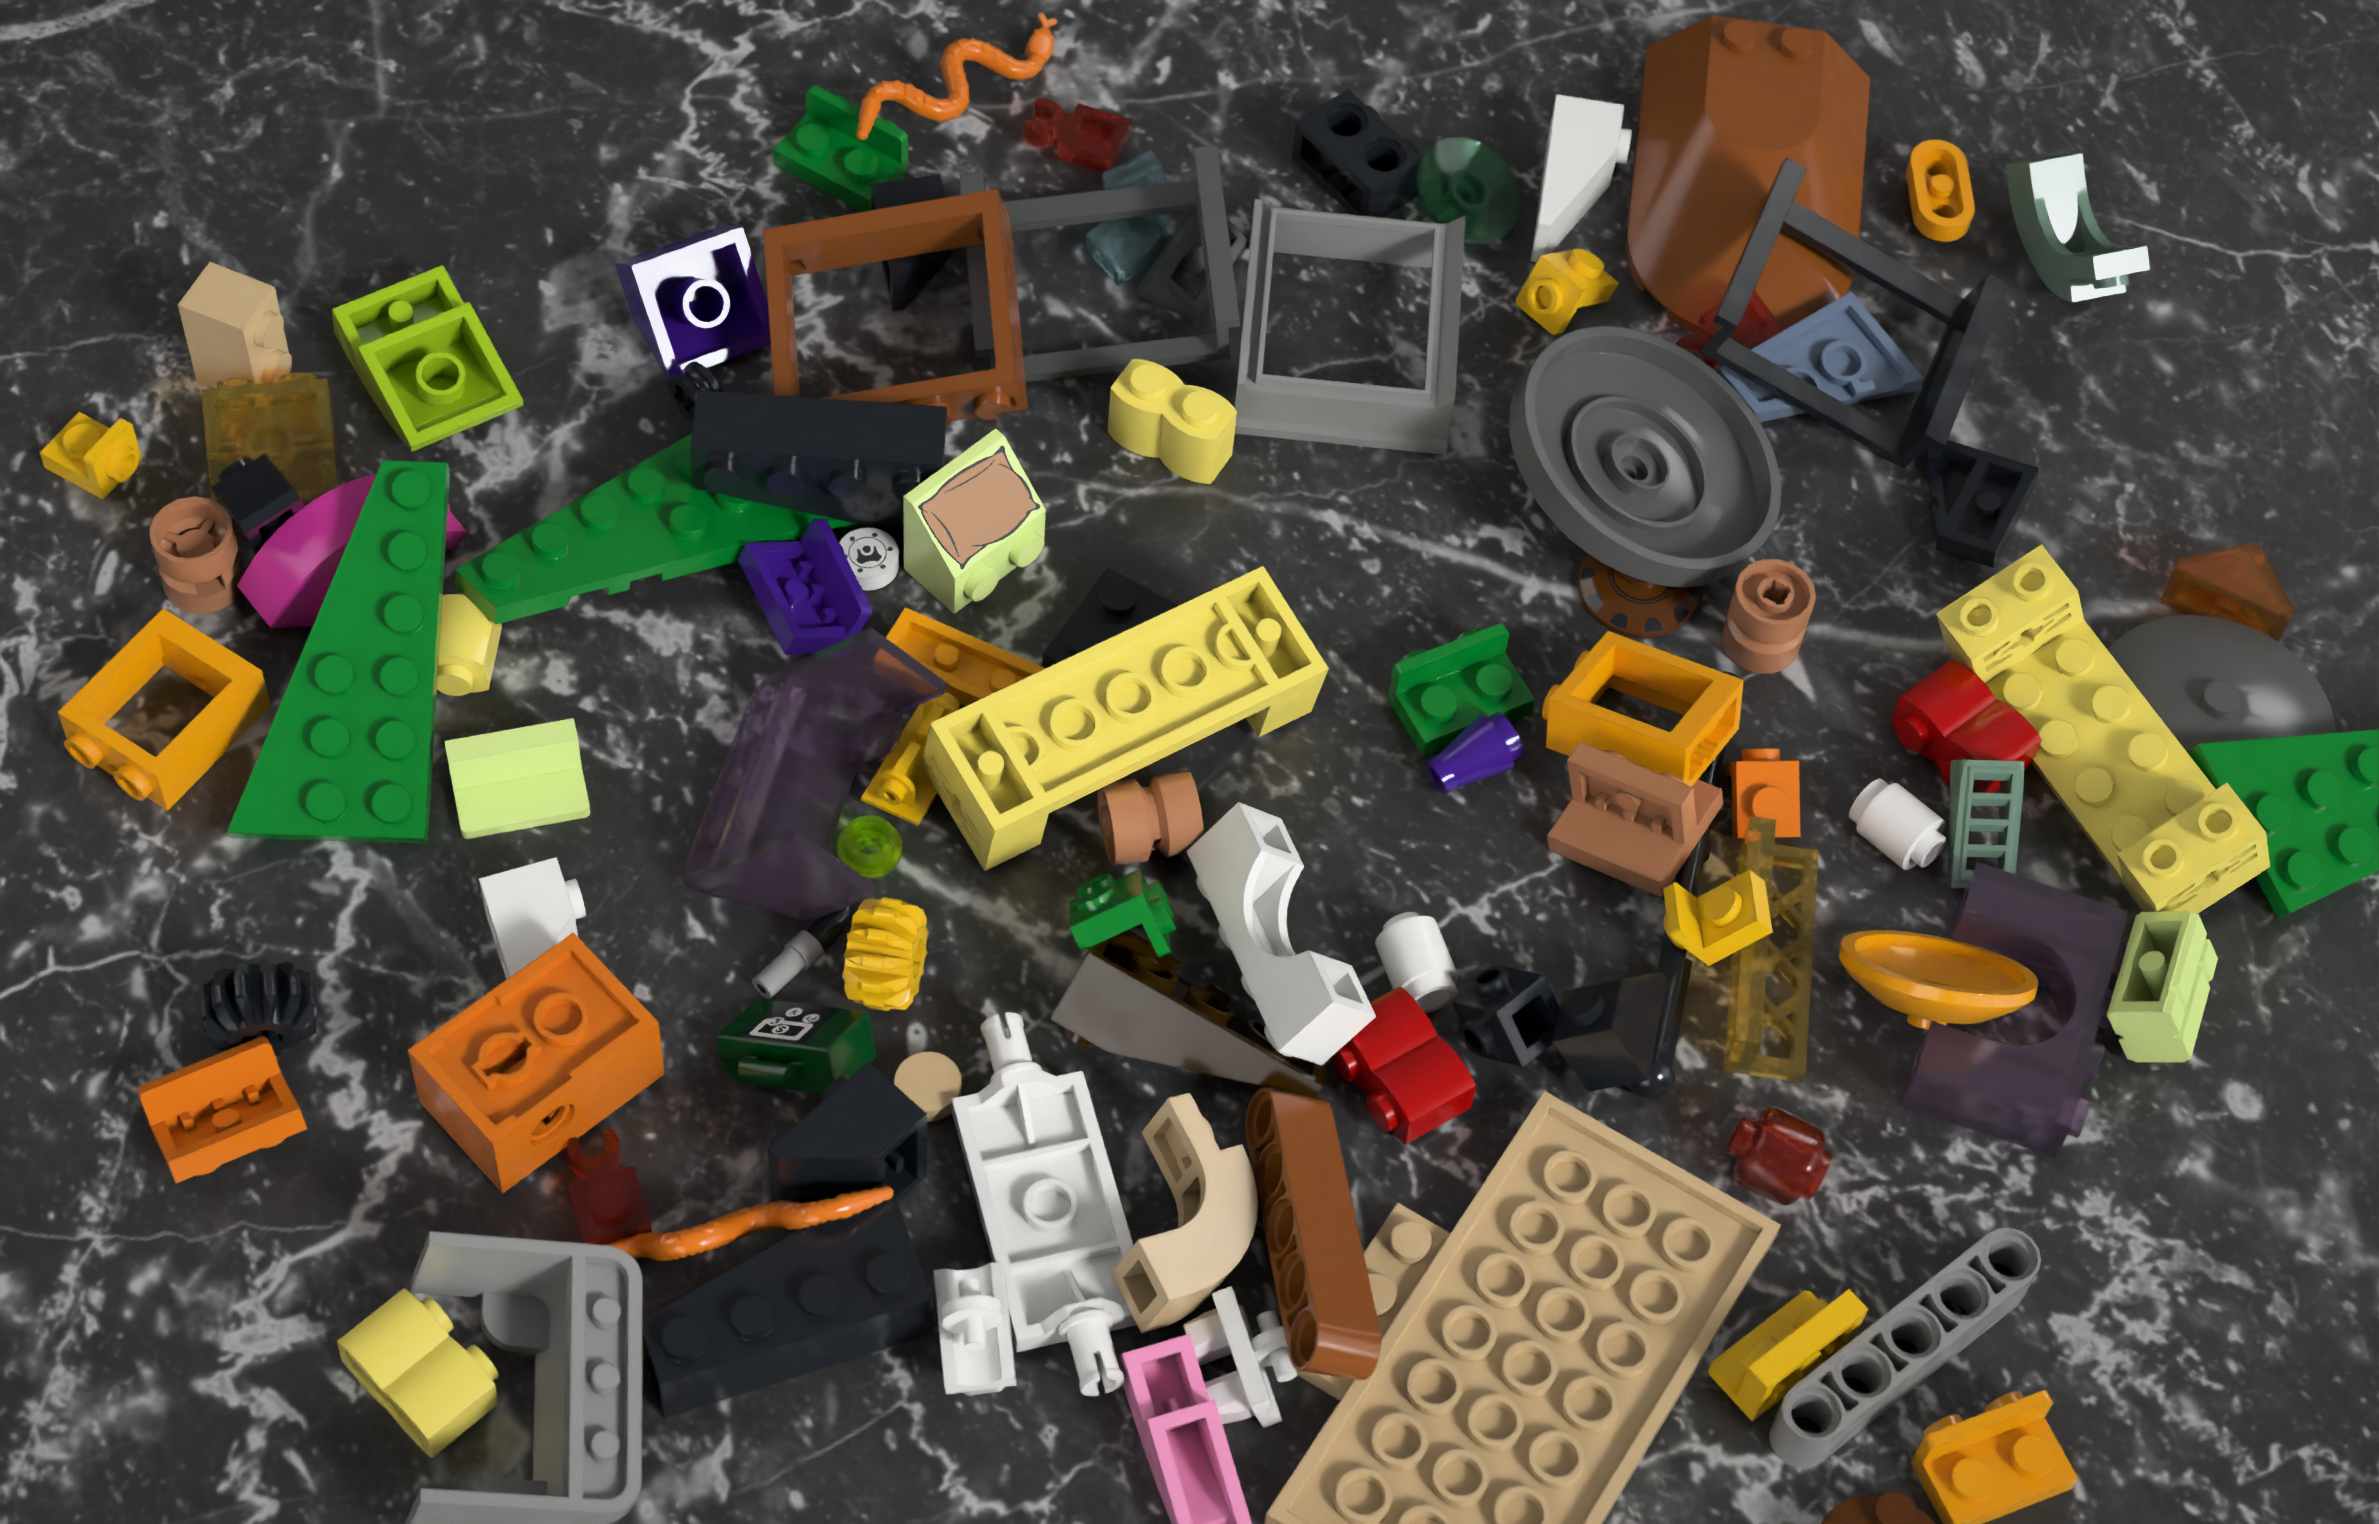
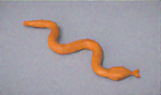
M1043 13L1038 14L1037 17L1042 26L1034 30V33L1025 47L1027 60H1016L990 43L975 38H961L945 47L940 61V68L948 93V97L945 99L934 98L924 93L923 90L915 88L914 85L905 84L899 80L879 82L866 92L865 97L861 101L856 133L857 138L862 141L868 138V133L871 131V127L874 125L875 119H877L878 113L881 110V103L885 100L896 101L919 116L937 122L958 118L969 106V84L963 68L964 61H975L1010 79L1025 80L1033 78L1043 68V65L1049 60L1053 52L1055 38L1052 36L1049 27L1056 25L1057 20L1055 18L1047 20Z
M889 1186L872 1188L871 1190L865 1189L860 1192L843 1193L833 1199L829 1198L819 1202L798 1203L780 1200L754 1205V1207L739 1209L737 1212H730L706 1224H700L689 1229L668 1233H640L614 1241L613 1243L601 1245L620 1248L633 1258L648 1257L661 1261L679 1259V1257L685 1258L687 1255L694 1256L696 1253L701 1254L704 1251L709 1252L720 1246L723 1247L740 1238L751 1236L753 1233L767 1232L768 1229H802L804 1227L808 1228L811 1225L816 1226L819 1223H825L828 1220L847 1219L853 1214H858L863 1210L871 1208L873 1205H878L883 1201L891 1199L893 1197V1189Z

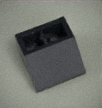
M867 1062L851 1077L849 1075L840 1076L825 1090L820 1099V1104L801 1121L798 1118L789 1120L773 1136L768 1148L771 1202L780 1200L798 1203L819 1202L829 1198L833 1199L843 1193L849 1194L854 1191L869 1190L889 1179L898 1203L927 1177V1113L870 1062Z

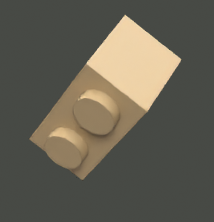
M209 262L178 304L196 381L261 406L273 388L280 387L286 381L292 366V357L288 351L283 327L284 319L280 313L275 287Z

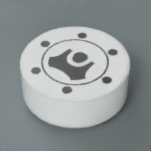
M870 527L859 528L846 534L839 542L863 590L882 588L888 585L897 575L899 568L898 546L895 540L885 531Z

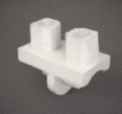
M1003 1261L989 1263L970 1270H934L946 1394L964 1393L971 1396L1000 1392L1005 1387L1016 1386Z
M1232 1286L1212 1293L1216 1309L1203 1313L1183 1324L1186 1335L1190 1334L1200 1366L1230 1354L1233 1355L1237 1371L1205 1382L1209 1400L1215 1399L1222 1424L1245 1420L1253 1416L1257 1417L1263 1428L1283 1421L1265 1367L1273 1366L1277 1381L1286 1382L1295 1378L1297 1371L1290 1361L1284 1328L1280 1325L1276 1311H1265L1256 1317L1261 1334L1254 1337L1245 1309L1242 1305L1238 1304Z

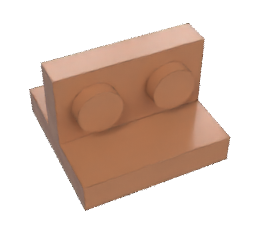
M1579 742L1567 759L1572 800L1547 835L1549 851L1662 897L1664 894L1663 889L1670 885L1723 806L1722 789L1701 780H1697L1691 787L1670 773L1654 772L1629 762L1624 756L1615 751H1602Z

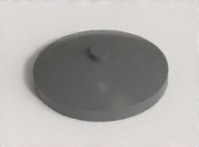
M2176 615L2159 618L2133 628L2123 634L2107 649L2186 752L2200 743L2336 733L2335 720L2328 698L2308 667L2278 641L2239 622L2205 615Z

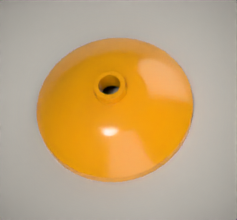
M1895 930L1854 932L1842 939L1838 955L1848 974L1876 1000L1894 1010L1908 1014L1907 1022L1911 1025L1933 1031L1945 1030L1947 1023L1976 1024L2018 1011L2034 1000L2038 987L2036 975L2015 960L1976 945L1922 933Z

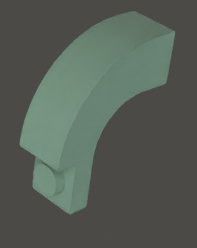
M2082 153L2055 154L2005 164L2012 212L2021 242L2039 278L2056 296L2065 301L2076 302L2126 292L2125 285L2129 284L2128 274L2150 270L2147 246H2120L2113 244L2100 230L2088 198Z

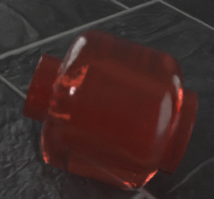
M1775 1106L1762 1110L1754 1121L1743 1116L1736 1125L1726 1148V1153L1736 1157L1733 1165L1735 1182L1781 1206L1794 1204L1800 1197L1810 1200L1820 1187L1832 1159V1152L1824 1149L1825 1135L1818 1126Z

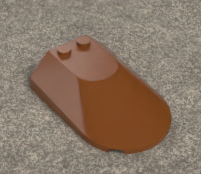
M1712 15L1647 46L1641 77L1625 238L1626 258L1631 275L1642 293L1649 291L1658 302L1668 309L1667 318L1691 332L1703 337H1709L1715 324L1713 318L1779 167L1786 157L1807 168L1793 201L1859 238L1870 77L1826 31ZM1781 229L1739 327L1729 338L1742 345H1760L1848 294L1855 271Z

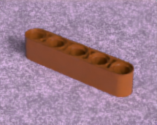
M1268 1088L1259 1089L1254 1094L1248 1107L1245 1132L1292 1366L1298 1371L1366 1380L1372 1375L1377 1366L1380 1356L1381 1334L1332 1108L1325 1099Z

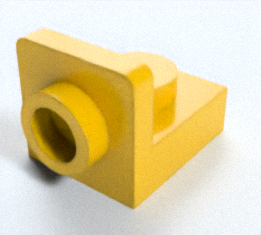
M78 412L40 452L44 468L102 500L118 483L125 482L133 475L139 461L142 459L132 423L120 418L109 428L81 412Z
M1750 869L1697 898L1677 882L1663 889L1666 907L1663 923L1668 937L1678 948L1688 950L1708 966L1773 933L1765 881Z

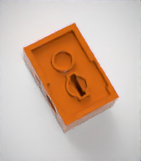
M574 932L408 1049L419 1102L502 1194L665 1074L659 1022Z

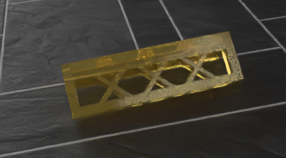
M1750 816L1739 848L1737 876L1750 869L1765 881L1770 918L1773 919L1780 914L1798 933V938L1780 951L1769 940L1767 935L1732 954L1724 1071L1802 1083L1806 1074L1819 850L1774 844L1776 820ZM1773 865L1802 869L1801 885L1783 896L1772 884ZM1798 901H1800L1799 912L1793 906ZM1795 956H1796V967L1789 961L1790 959H1792V958L1795 957ZM1775 969L1794 988V996L1778 1007L1765 995L1766 976ZM1793 1011V1021L1791 1023L1785 1016ZM1773 1025L1791 1044L1790 1059L1757 1055L1762 1043V1032Z

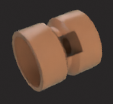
M196 496L177 499L164 506L154 516L149 532L164 592L168 599L179 609L195 614L218 612L232 605L242 594L237 585L245 571L230 514L223 505L214 500Z
M1762 559L1749 564L1739 574L1721 633L1722 647L1732 662L1744 670L1757 674H1774L1788 668L1796 660L1816 600L1814 584L1808 575L1796 565L1779 559Z
M1188 769L1153 775L1147 787H1142L1133 778L1115 781L1097 790L1101 834L1105 851L1112 867L1146 862L1150 857L1151 851L1159 849L1166 858L1186 855V851L1204 835L1199 795L1193 776Z

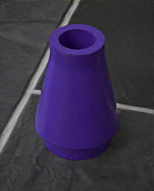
M1496 712L1488 718L1480 714L1437 756L1427 761L1425 765L1435 786L1441 793L1446 795L1458 787L1513 769L1514 760L1524 755V749L1518 734L1503 714Z

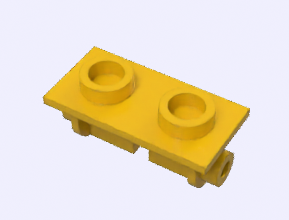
M939 692L936 697L928 698L924 704L920 702L861 797L862 802L917 826L920 824L938 795L922 768L930 723L959 709L960 703L953 695Z

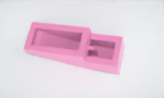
M1190 1334L1129 1351L1117 1357L1120 1370L1123 1372L1125 1379L1123 1387L1171 1524H1252L1215 1399L1209 1400Z

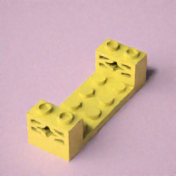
M2042 544L1936 613L1947 651L1951 657L1976 673L1989 687L1996 699L2005 702L2017 710L2037 731L2042 741L2036 757L2033 758L2032 765L2143 912L2191 911L2198 914L2270 867L2266 831L2228 783H2225L2218 789L2214 788L2086 623L2083 617L2078 590Z
M1262 566L930 723L922 768L983 870L986 871L1041 844L1049 813L1244 718L1248 720L1256 735L1261 737L1310 713L1329 668L1266 569Z

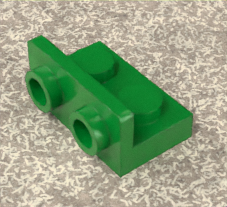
M812 85L805 93L806 114L773 149L774 166L862 212L871 211L870 184L901 180L908 172V135L893 122L877 117L874 125L871 127V131L868 133V138L863 141L859 140L856 133L860 108L851 104L850 101L841 95L832 94L816 85Z
M1503 623L1483 630L1480 628L1467 630L1454 641L1429 651L1425 649L1415 650L1404 656L1393 666L1387 699L1422 756L1445 748L1480 714L1488 718L1492 714L1500 712L1509 722L1532 714L1535 698L1505 652L1509 632Z

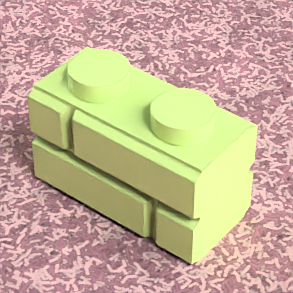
M2191 911L2140 912V914L2135 916L2107 1013L2115 1034L2120 1035L2119 1042L2129 1060L2135 1062H2186L2191 1059L2210 990L2208 982L2213 979L2218 961L2211 941L2206 939L2207 932L2197 913Z

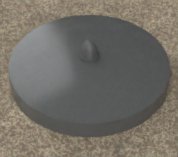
M1614 326L1588 327L1572 331L1553 341L1541 352L1519 380L1510 404L1509 435L1520 473L1534 499L1552 522L1571 541L1603 564L1638 580L1669 587L1704 586L1729 577L1739 570L1766 542L1772 533L1781 506V480L1771 443L1757 417L1737 391L1714 369L1687 350L1658 336L1635 329Z

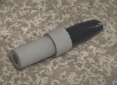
M846 904L837 905L820 917L806 931H800L784 946V951L752 979L755 989L763 997L771 999L802 969L807 970L824 954L823 950L840 935L852 920V916L855 913L854 909Z

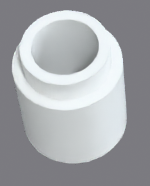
M1881 778L1874 780L1859 794L1849 811V818L1857 824V832L1903 870L1911 869L1917 864L1922 868L1928 866L1945 846L1946 837L1942 835L1945 828V820L1898 783L1889 785Z
M1416 912L1402 913L1388 920L1383 926V931L1376 938L1375 946L1393 990L1400 986L1404 988L1425 1013L1436 1011L1448 1005L1458 993L1455 985L1458 973L1436 920L1430 916H1420Z

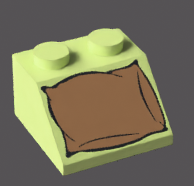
M996 428L903 496L904 570L953 614L957 613L972 600L978 602L986 598L994 590L1001 578L1017 566L1025 567L1032 563L1044 547L1046 510L1005 436Z

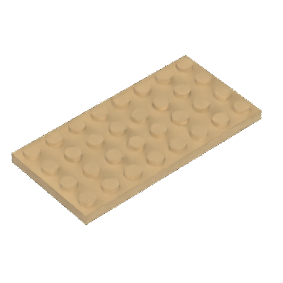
M1544 1091L1382 1337L1380 1356L1372 1375L1366 1380L1353 1381L1266 1513L1264 1524H1603L1775 1240L1781 1224Z

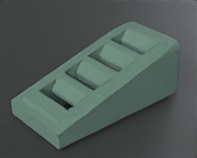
M1951 760L1948 888L2014 890L2024 788V761ZM1974 780L2000 781L1999 793H1973ZM1999 806V819L1971 818V807ZM1969 831L1999 832L1998 845L1968 844ZM1967 857L1998 858V871L1966 870Z

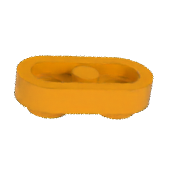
M1927 140L1919 143L1913 149L1906 169L1914 224L1923 235L1932 240L1940 242L1958 240L1967 233L1975 211L1967 159L1957 146L1947 141Z

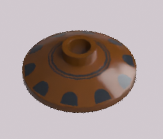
M1589 554L1583 560L1578 576V592L1587 612L1608 630L1631 638H1657L1675 632L1690 620L1696 610L1700 597V586L1669 587L1638 580L1603 564Z

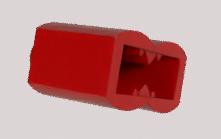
M1954 659L1946 662L1899 696L1891 720L1901 743L1909 750L1919 752L1927 759L1936 762L1943 780L1949 787L1951 760L2024 761V770H2026L2033 764V758L2036 757L2042 741L2037 731L2026 718L2010 705L1996 699L1989 687L1976 673ZM1974 780L1973 793H1995L2000 789V781Z
M1401 986L1370 1002L1376 1017L1330 1058L1335 1070L1344 1081L1351 1082L1354 1080L1368 1094L1366 1105L1371 1118L1378 1128L1383 1132L1391 1130L1405 1145L1472 1107L1476 1088L1472 1076L1456 1052L1446 1041L1437 1035L1436 1030L1420 1005Z

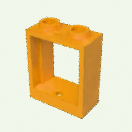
M163 608L58 711V715L66 736L64 746L76 761L89 769H93L96 765L114 776L121 789L138 801L148 798L168 811L253 725L271 704L261 669ZM165 666L214 697V699L155 757L106 726L105 723Z
M1607 631L1591 651L1585 650L1580 654L1573 671L1561 685H1553L1549 690L1542 708V717L1544 720H1547L1546 748L1569 757L1579 742L1602 751L1612 750L1624 756L1629 762L1657 773H1670L1681 779L1686 785L1692 787L1739 729L1744 680ZM1609 687L1684 716L1674 729L1668 732L1595 705V703Z

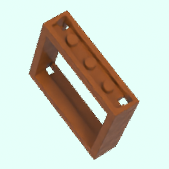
M998 189L763 229L774 395L800 397L792 276L985 243L996 369L823 397V399L947 407L946 426L952 421L976 417L995 420L997 419L996 414L1028 409L1011 222Z

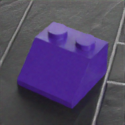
M721 225L614 263L633 319L667 379L674 373L684 375V368L691 361H697L707 368L771 344L768 302L743 227Z

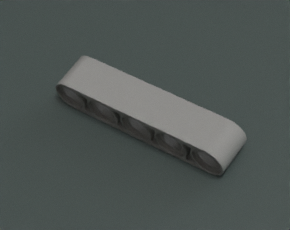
M1998 1228L1988 1233L1793 1386L1784 1396L1771 1425L1769 1438L1771 1447L1777 1457L1786 1464L1797 1468H1809L1823 1462L2016 1308L2024 1298L2039 1271L2041 1263L2040 1251L2033 1239L2024 1232L2013 1228ZM1991 1264L2005 1266L2015 1277L2001 1275L1994 1270ZM1942 1301L1958 1304L1967 1315L1952 1313L1944 1306ZM1901 1339L1908 1341L1915 1346L1919 1354L1903 1352L1895 1345L1893 1340ZM1843 1378L1860 1380L1867 1386L1870 1393L1861 1394L1853 1391L1845 1384ZM1804 1417L1810 1419L1818 1426L1821 1433L1811 1434L1801 1430L1796 1426L1792 1418Z

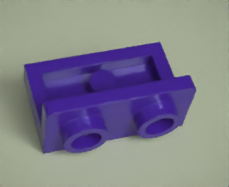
M825 518L812 519L800 541L747 543L738 558L739 564L785 655L849 651L871 615L872 608L867 594L861 588L844 554L841 544L837 541Z

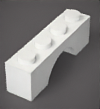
M1238 802L1186 851L1198 875L1196 884L1214 910L1220 923L1218 928L1219 935L1223 942L1232 950L1243 974L1241 977L1242 985L1250 997L1255 1000L1266 1024L1264 1028L1265 1035L1270 1044L1284 1056H1294L1323 1065L1369 1024L1376 1015L1352 965L1309 950L1297 955L1295 954L1287 932V908L1291 892L1304 865L1281 818Z

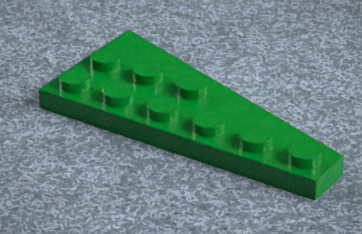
M691 433L455 569V587L496 625L568 606L570 597L604 589L607 595L630 590V581L658 574L661 581L738 562V558L747 543L800 541L812 519L825 518L831 529L838 528L841 534L862 528V525L692 488Z
M382 460L226 832L230 838L428 844L450 468L447 462Z
M2379 729L2200 743L2187 751L2214 788L2218 789L2225 783H2228L2266 831L2270 867L2255 876L2278 919L2379 871Z

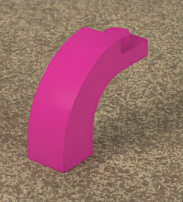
M376 474L350 481L316 498L279 527L257 552L237 586L270 628L313 627ZM448 504L445 550H456L467 531L452 514Z

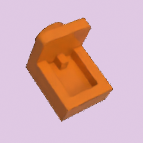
M1742 749L1741 761L1724 763V776H1731L1732 838L1801 837L1799 761H1780V749Z

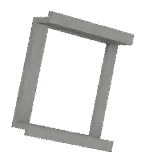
M1255 199L1234 407L1237 411L1235 434L1446 455L1456 393L1465 216L1450 223L1441 224L1263 206V200ZM1273 252L1432 268L1424 390L1262 374Z

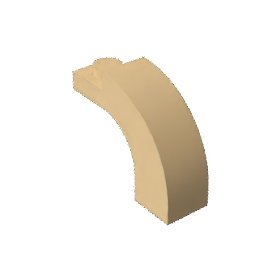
M1191 1093L1168 1098L1141 1132L1175 1198L1178 1210V1228L1139 1239L1111 1273L1141 1333L1178 1322L1202 1306L1242 1259L1252 1240L1257 1222V1188L1253 1170L1243 1145L1220 1150L1214 1139L1210 1123L1200 1113Z

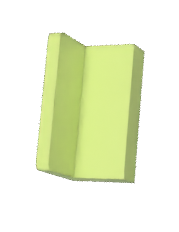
M574 718L444 741L463 838L471 839L586 818L590 815V804L582 770Z

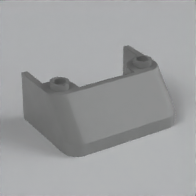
M430 1231L411 1278L410 1293L480 1298V1324L488 1340L500 1349L509 1352L535 1354L533 1480L505 1479L492 1484L484 1492L420 1488L405 1524H609L621 1519L628 1513L635 1502L642 1482V1273L639 1265L624 1250L608 1245Z

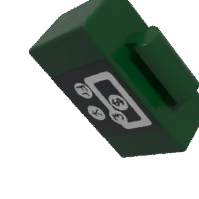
M758 998L716 1035L723 1072L728 1076L745 1084L823 1094L837 1078L842 1075H849L851 1077L867 1062L871 1063L877 1056L869 1015L866 1011Z

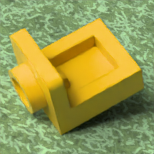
M1572 249L1541 255L1515 302L1520 309L1550 334L1558 335L1565 331L1578 308L1608 302L1619 282L1603 270V262L1589 251Z

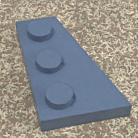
M1852 291L1751 349L1753 352L1846 405L1914 392L1919 389L1924 381L1922 375ZM1726 366L1720 367L1717 371L1744 399L1759 422L1806 413Z

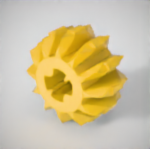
M882 897V899L866 898L860 904L858 910L852 916V927L850 932L847 933V947L843 955L845 967L842 977L845 981L844 990L848 1000L863 1004L871 1009L889 1011L890 1009L906 1010L913 1002L914 996L919 992V982L921 975L924 974V961L928 953L926 951V942L929 931L926 928L927 917L923 909L903 902V900Z

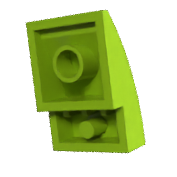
M443 265L332 309L333 331L345 354L387 422L411 452L523 406V399L473 307L470 302L464 304Z

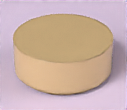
M920 1052L911 1055L900 1064L895 1074L894 1085L927 1113V1122H934L944 1119L952 1113V1098L961 1097L962 1079L957 1065L947 1056L936 1052Z

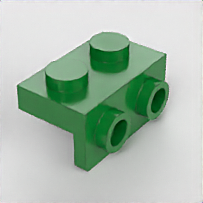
M1140 869L1116 880L1113 879L1111 873L1093 878L1076 889L1078 898L1069 901V928L1080 951H1084L1142 923L1157 956L1161 957L1171 952L1169 933L1177 929L1172 918L1175 916L1174 911L1160 882L1155 881L1148 885Z

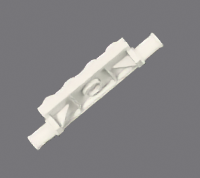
M1012 1012L1005 1013L1008 1028L1004 1029L1003 1033L1000 1018L997 1014L986 1019L980 1027L994 1070L990 1084L979 1093L952 1098L951 1112L992 1263L1003 1261L1011 1334L1016 1353L1068 1341L1079 1376L1081 1393L1086 1396H1098L1099 1390L1096 1382L1100 1381L1101 1375L1104 1391L1107 1394L1118 1389L1125 1382L1109 1331L1137 1325L1111 1274L1134 1246L1083 1071L1059 1076L1042 1071L1041 1066L1032 1061L1021 1015Z

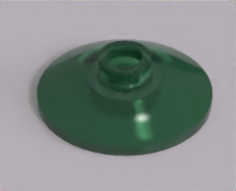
M1457 136L1439 140L1423 154L1417 168L1416 184L1422 205L1434 223L1447 224L1465 216L1464 242L1475 245L1496 242L1510 232L1519 216L1520 193L1512 171L1494 150L1477 140Z

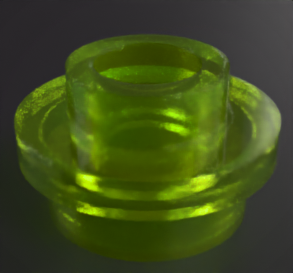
M874 815L861 816L851 821L841 832L837 843L838 858L841 865L849 873L857 877L879 878L893 871L899 864L902 857V840L898 831L884 818ZM869 846L880 850V852L874 854H865L859 851Z

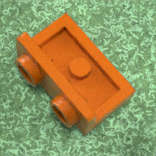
M264 1036L145 1083L137 1089V1094L154 1138L175 1183L193 1176L213 1172L224 1163L260 1148L276 1146L287 1137L307 1129L300 1107L280 1071L272 1046Z

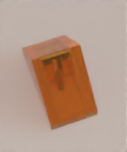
M2259 542L2180 558L2160 600L2161 603L2187 615L2213 616L2239 622L2270 636L2278 642L2295 611Z

